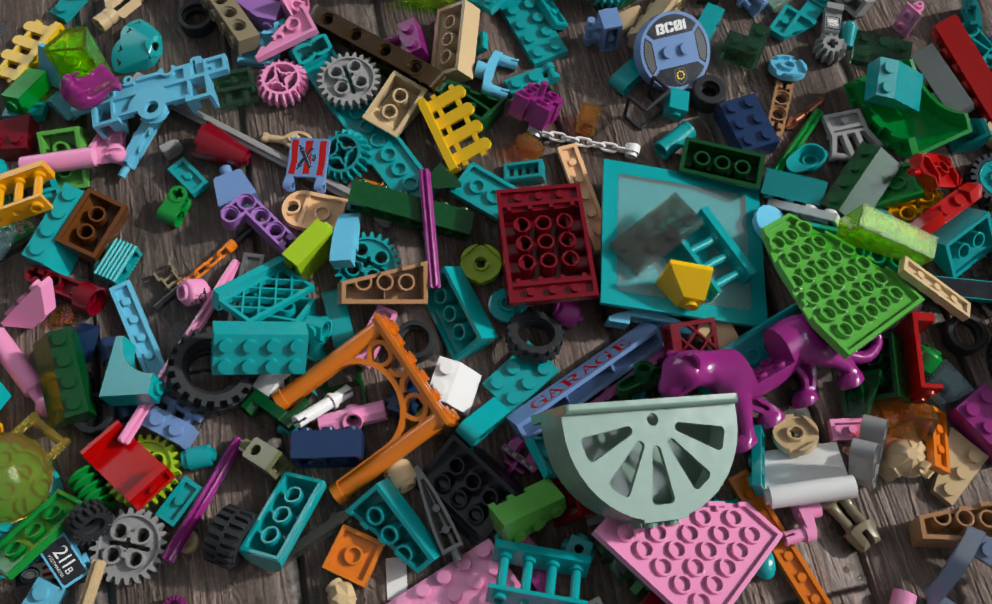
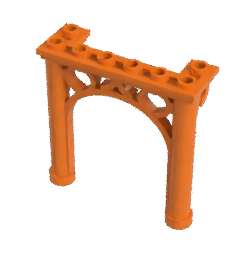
M377 312L373 314L372 323L308 369L305 374L300 375L283 389L279 388L272 393L275 403L287 411L299 402L302 397H306L339 371L354 365H365L375 368L394 387L400 405V419L397 430L385 446L329 486L331 495L340 505L349 501L351 495L426 440L438 436L447 428L453 430L454 428L457 429L460 425L458 422L460 417L453 408L450 409L448 406L442 405L440 393L435 387H430L427 382L430 380L423 369H418L415 364L417 359L411 351L407 352L404 348L405 341L398 333L400 330L399 326L393 319L390 320L386 315L382 316ZM379 346H384L388 352V359L384 363H377L374 359V351ZM367 349V359L354 358ZM396 357L404 370L396 372L392 368H389V370L386 368L394 363ZM411 379L419 393H409L405 396V393H408L407 383ZM414 398H418L424 406L423 413L418 417L408 413L409 403ZM408 419L419 422L404 434Z

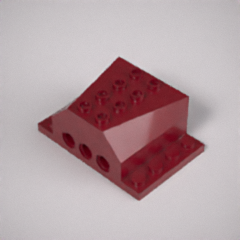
M580 183L496 190L498 241L507 307L598 299L599 292Z

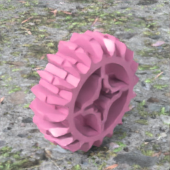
M278 58V61L275 63L271 61L270 65L264 64V69H259V75L256 76L258 95L265 103L268 102L271 107L276 105L278 109L281 105L285 108L289 104L294 106L295 101L301 103V97H306V92L309 89V79L305 69H302V66L296 64L294 60L289 63L287 58L284 62H281Z

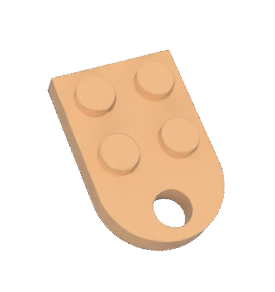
M300 190L293 192L284 200L282 215L285 222L296 230L305 231L317 218L323 223L325 221L328 222L334 229L339 214L346 213L348 199ZM291 205L299 206L296 211H288Z

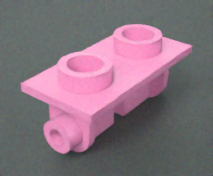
M917 1L911 5L907 2L894 22L892 28L905 39L922 15L924 3Z

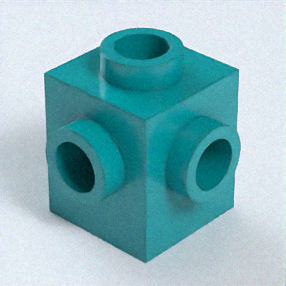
M581 533L571 534L569 540L565 538L560 548L563 551L576 553L574 547L577 546L583 549V552L580 554L591 555V562L595 551L591 550L594 543L589 541V537Z

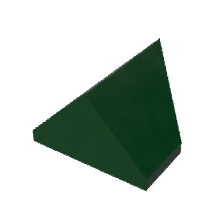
M441 161L431 171L432 188L461 187V181Z

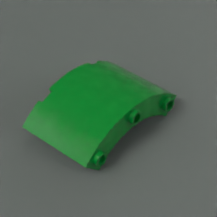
M913 58L899 60L916 70ZM866 75L843 84L851 107L860 109L869 130L883 143L884 148L893 149L896 155L910 158L916 153H927L972 132L968 113L946 107L928 91L923 83L918 113L863 102Z

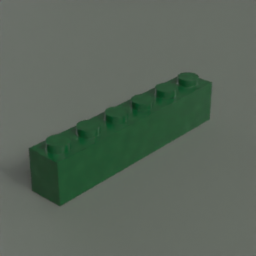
M353 179L346 210L423 230L421 196H414L403 190H392L385 185L377 186L370 184L363 179ZM433 201L436 234L466 242L471 233L475 212L470 211L466 207L451 206L447 202Z

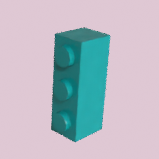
M764 167L759 192L763 193L762 197L774 199L776 196L783 198L782 201L794 203L799 201L803 202V206L806 204L820 206L828 182Z

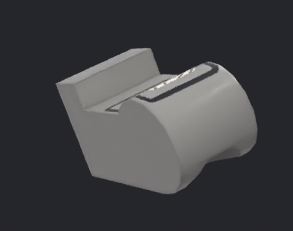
M827 1L821 14L820 36L823 33L828 35L830 32L833 36L839 35L844 4Z

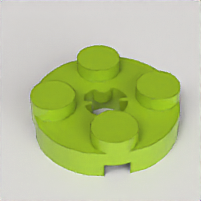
M474 244L466 248L462 253L460 266L469 282L477 286H484L499 276L502 263L500 254L494 247L487 244L484 246ZM478 260H480V262L482 260L485 261V267H477L476 262Z

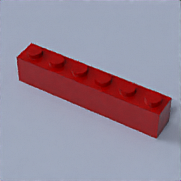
M954 14L931 28L929 31L930 39L933 43L937 44L940 49V55L948 62L949 68L973 101L974 108L980 115L979 118H985L987 124L989 122L992 123V72L958 16Z

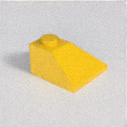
M670 259L656 279V285L676 307L689 311L698 310L706 299L713 267Z

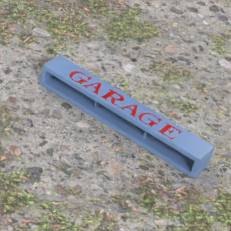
M645 321L510 413L506 416V419L514 434L524 442L528 437L537 436L542 432L540 425L531 424V415L562 405L584 403L634 368L635 363L644 361L664 347L659 327Z

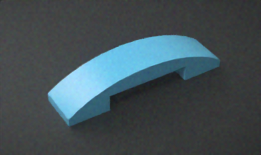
M630 310L609 316L604 322V326L625 330L630 322L641 324L645 321L661 327L663 324L682 321L666 314ZM686 326L679 327L681 337L687 340L692 331Z

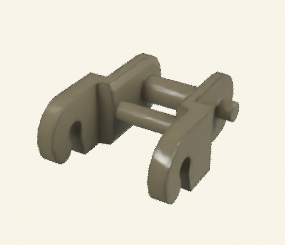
M168 262L172 269L171 275L163 279L159 278L155 272L152 274L161 286L163 284L166 286L165 290L171 291L170 288L183 278L177 276L179 273L171 262ZM175 276L176 280L167 285L166 281Z

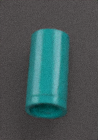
M687 121L680 123L654 144V150L657 155L664 160L672 156L682 148L686 137L694 138L696 136L694 127Z

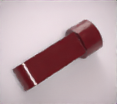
M31 265L24 272L25 280L31 285L38 279L43 281L48 276L52 278L55 298L72 304L74 309L88 315H97L106 304V289L93 283L77 281L40 265Z

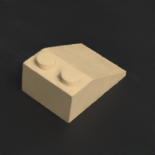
M394 70L362 119L397 138L420 113L421 110L416 101L422 97L428 100V89Z

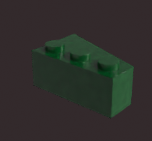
M449 79L442 83L435 91L437 97L448 91V86L451 84L454 87L462 85L466 89V95L460 100L462 104L469 102L474 106L475 111L469 118L471 121L479 120L483 124L482 131L477 134L479 137L504 113L505 98L500 97L497 99L488 96L487 92L482 91V93L470 90V86ZM454 102L445 107L443 111L446 114L458 106ZM464 119L458 122L463 126L466 125Z

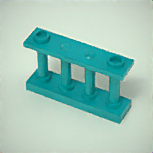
M705 206L699 210L693 219L695 222L679 230L670 223L662 233V237L680 261L715 267L723 262L728 265L732 272L715 281L711 277L706 297L712 302L721 293L720 287L735 279H738L744 285L754 277L757 270L709 207ZM701 229L707 238L689 247L682 237ZM712 245L719 255L701 263L695 253Z
M502 539L495 540L492 561L499 562L496 584H488L485 602L493 604H588V601L580 600L579 595L581 577L587 578L591 564V555ZM509 564L523 566L520 588L506 586ZM533 568L547 571L545 593L530 590ZM557 573L571 575L569 597L555 595Z

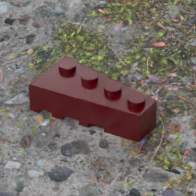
M30 113L0 121V159L6 162L18 161L22 156L37 154L38 138L36 132H39V125Z

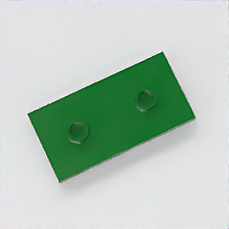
M57 489L0 540V574L12 581L64 532L63 524L66 523L64 521L65 517H70L68 512L70 510L74 511L76 509L74 506L77 504L81 506L82 501Z

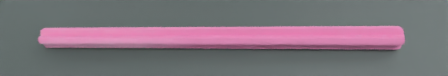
M233 259L213 289L233 280L240 270L241 262ZM213 290L186 330L185 334L188 337L192 335L195 329L201 332L215 309L212 307ZM168 360L157 376L165 383L164 388L167 381L165 372ZM154 404L138 405L117 438L120 443L124 445L130 444Z

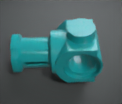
M308 315L303 321L306 322L309 333L307 358L313 361L322 360L326 357L324 343L331 336L332 320L327 316Z

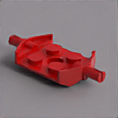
M916 153L909 158L911 167L907 169L908 176L916 177L929 193L936 188H949L950 193H952L961 186L960 170H955L949 157L941 154Z

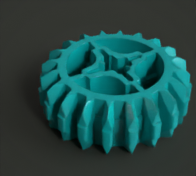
M342 129L341 133L335 131V136L329 135L331 145L327 177L338 183L342 181L348 184L349 179L353 182L356 176L362 178V171L368 172L366 165H371L368 159L373 157L372 153L369 152L371 146L368 144V140L359 132L351 129L349 131ZM353 143L356 144V146L347 147L346 144ZM343 165L344 169H335V166Z

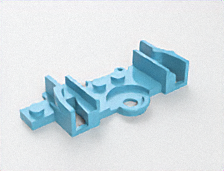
M225 53L205 59L201 56H196L190 59V63L180 66L171 65V71L165 73L160 68L157 72L137 77L135 80L132 76H126L123 79L124 84H120L122 87L121 91H112L100 105L93 109L78 110L71 107V113L76 117L91 112L93 128L105 140L108 139V126L115 132L123 130L125 133H129L128 119L135 117L137 113L141 116L140 120L143 123L154 125L166 119L169 114L167 105L170 104L176 106L187 103L195 115L198 114L197 109L202 108L201 100L209 98L216 109L220 108L214 83L211 79L230 74L228 58ZM204 87L207 92L198 94L196 89ZM150 105H158V109L155 112H147Z

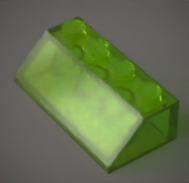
M87 26L65 28L43 47V51L61 78L66 73L71 74L74 72H80L75 78L86 76L99 64H103L112 72Z

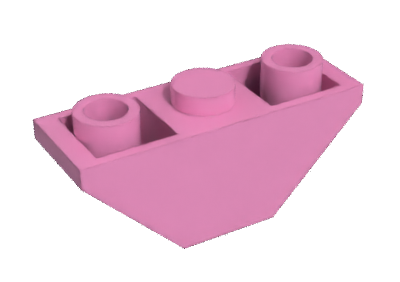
M48 276L43 281L36 280L28 288L31 292L29 294L25 292L16 300L19 304L11 306L4 313L7 317L1 324L7 327L33 329L45 320L57 307L52 278Z

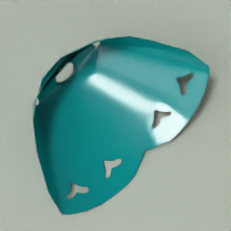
M142 19L129 22L121 31V39L113 47L111 61L116 73L126 74L150 69L163 55L161 33ZM154 42L158 45L156 51L152 48V43Z

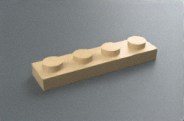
M904 256L899 260L897 274L903 280L908 281L919 292H923L936 304L941 305L952 316H956L962 322L970 318L971 303L909 257Z

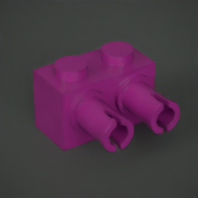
M414 17L397 24V33L384 38V40L395 46L402 44L401 49L423 61L431 59L423 28Z

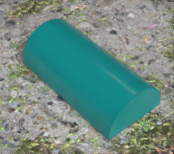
M285 471L238 550L239 553L246 560L262 569L273 572L280 571L326 490L325 481Z

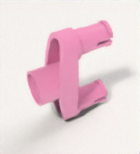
M821 503L790 507L799 528L782 531L784 534L782 536L784 545L787 547L800 542L810 543L816 541L817 527L815 519L823 515Z

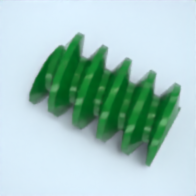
M86 465L72 474L68 480V486L72 488V492L77 496V499L81 501L87 500L88 502L91 498L99 499L110 511L115 508L117 502H109L113 497L111 494L104 495L108 488L106 486L100 487L104 481L97 479L99 473L92 472L94 470L92 465Z

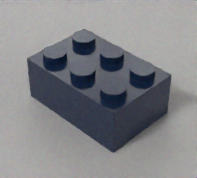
M755 93L718 104L714 119L728 146L762 153L765 156L774 153L780 139Z
M346 426L344 429L337 430L334 427H322L321 430L301 427L298 428V431H291L290 459L298 469L356 467L366 460V439L362 429H358L357 426Z

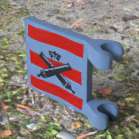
M291 137L287 171L283 181V188L287 192L295 191V178L316 179L314 190L321 194L326 192L330 139Z

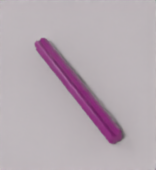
M428 168L420 169L418 173L426 261H428V287L434 290L441 287L431 172Z
M233 437L163 552L161 558L171 564L175 562L241 452L239 450V445L243 441L241 438Z

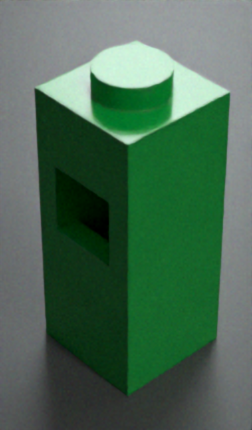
M28 68L0 96L7 111L26 114L52 88L46 71Z

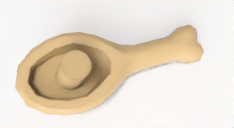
M293 131L283 136L263 132L260 141L262 143L283 144L290 149L291 137H312L303 131Z

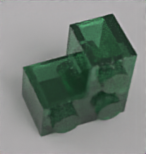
M753 22L748 36L729 30L719 58L755 70L771 27Z

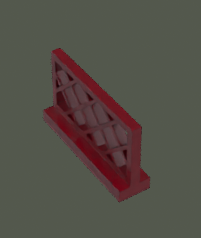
M715 317L661 325L665 358L668 357L667 350L684 351L687 347L691 350H703L707 344L712 347V350L719 349ZM703 323H709L710 332L706 337L698 331ZM686 326L692 331L687 340L681 337L679 327ZM695 335L703 340L698 349L690 344ZM694 389L685 394L684 396H690L693 391H695L696 393L697 391L696 389Z

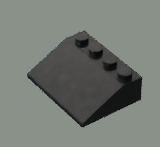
M457 433L451 435L423 470L455 526L476 546L485 541L495 531L488 504L494 502L498 505L507 501L506 496L510 494L516 497L525 493L524 487L478 444L472 448ZM416 480L415 487L420 491L418 482Z

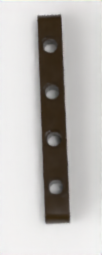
M315 4L309 11L319 33L326 34L329 39L356 52L358 55L364 54V58H370L371 62H375L391 73L395 70L428 89V92L434 94L446 79L443 72L438 68L318 4Z

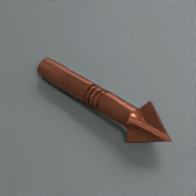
M820 97L796 116H790L784 129H796V125L809 116L814 109H818L825 104L826 99Z

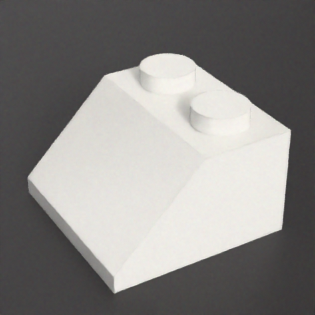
M439 356L429 385L431 388L435 387L442 397L440 402L443 406H448L450 409L453 408L457 414L468 417L482 375L459 361Z

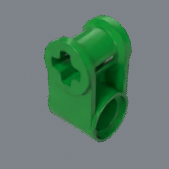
M174 186L169 190L168 195L157 210L156 219L176 228L182 224L186 213L192 205V199L183 186Z

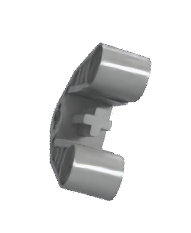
M863 415L859 439H852L849 451L848 475L855 477L857 485L875 489L884 451L888 419Z

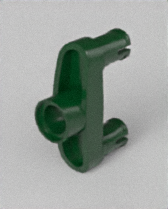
M638 361L635 363L634 373L619 380L616 384L618 401L632 400L633 395L655 388L656 398H665L658 392L662 366L654 367L653 363L649 361Z

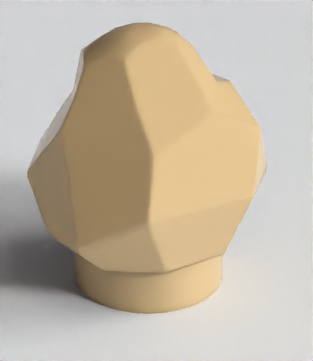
M336 578L327 585L325 591L328 593L327 599L329 604H356L357 597L351 582H345L341 578Z

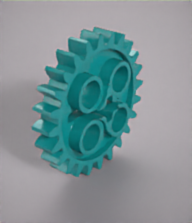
M362 232V237L359 238V250L365 249L367 253L365 255H358L356 252L355 267L359 271L355 274H350L348 272L350 268H333L334 272H338L335 274L336 280L341 279V282L379 273V270L387 271L400 268V266H397L401 264V259L397 258L399 251H394L395 244L388 246L389 238L382 241L381 234L374 238L373 232L370 233L369 237H366L365 232ZM378 257H385L387 259L384 263L376 261ZM371 263V266L368 265L367 268H364V265Z

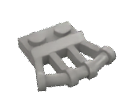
M859 108L824 115L821 118L827 139L830 141L829 162L837 160L848 163L854 154L848 138L851 136L857 148L863 141V136L870 144L884 149L883 143L869 130ZM837 139L840 140L846 154L837 153Z

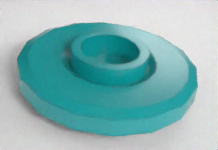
M504 288L495 291L490 296L488 302L489 313L495 320L501 323L509 324V320L511 317L514 318L516 313H522L523 310H527V306L507 307Z

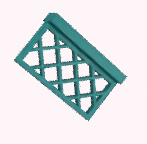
M278 256L213 289L212 307L217 311L224 309L239 321H262L314 292L315 286L286 267L284 259ZM284 274H285L286 276H288V277L291 278V279H280V278L284 277ZM269 284H272V285H275V288H270V287H265V286H267V285H269ZM277 285H289L291 287L290 289L277 288ZM293 286H302L304 289H293ZM252 293H259L258 297L248 296ZM261 294H275L274 298L261 297ZM277 294L290 295L288 298H277ZM235 302H242L241 306L231 305ZM244 303H258V307L244 306ZM260 303L274 304L271 307H260ZM243 313H257V315L248 318Z

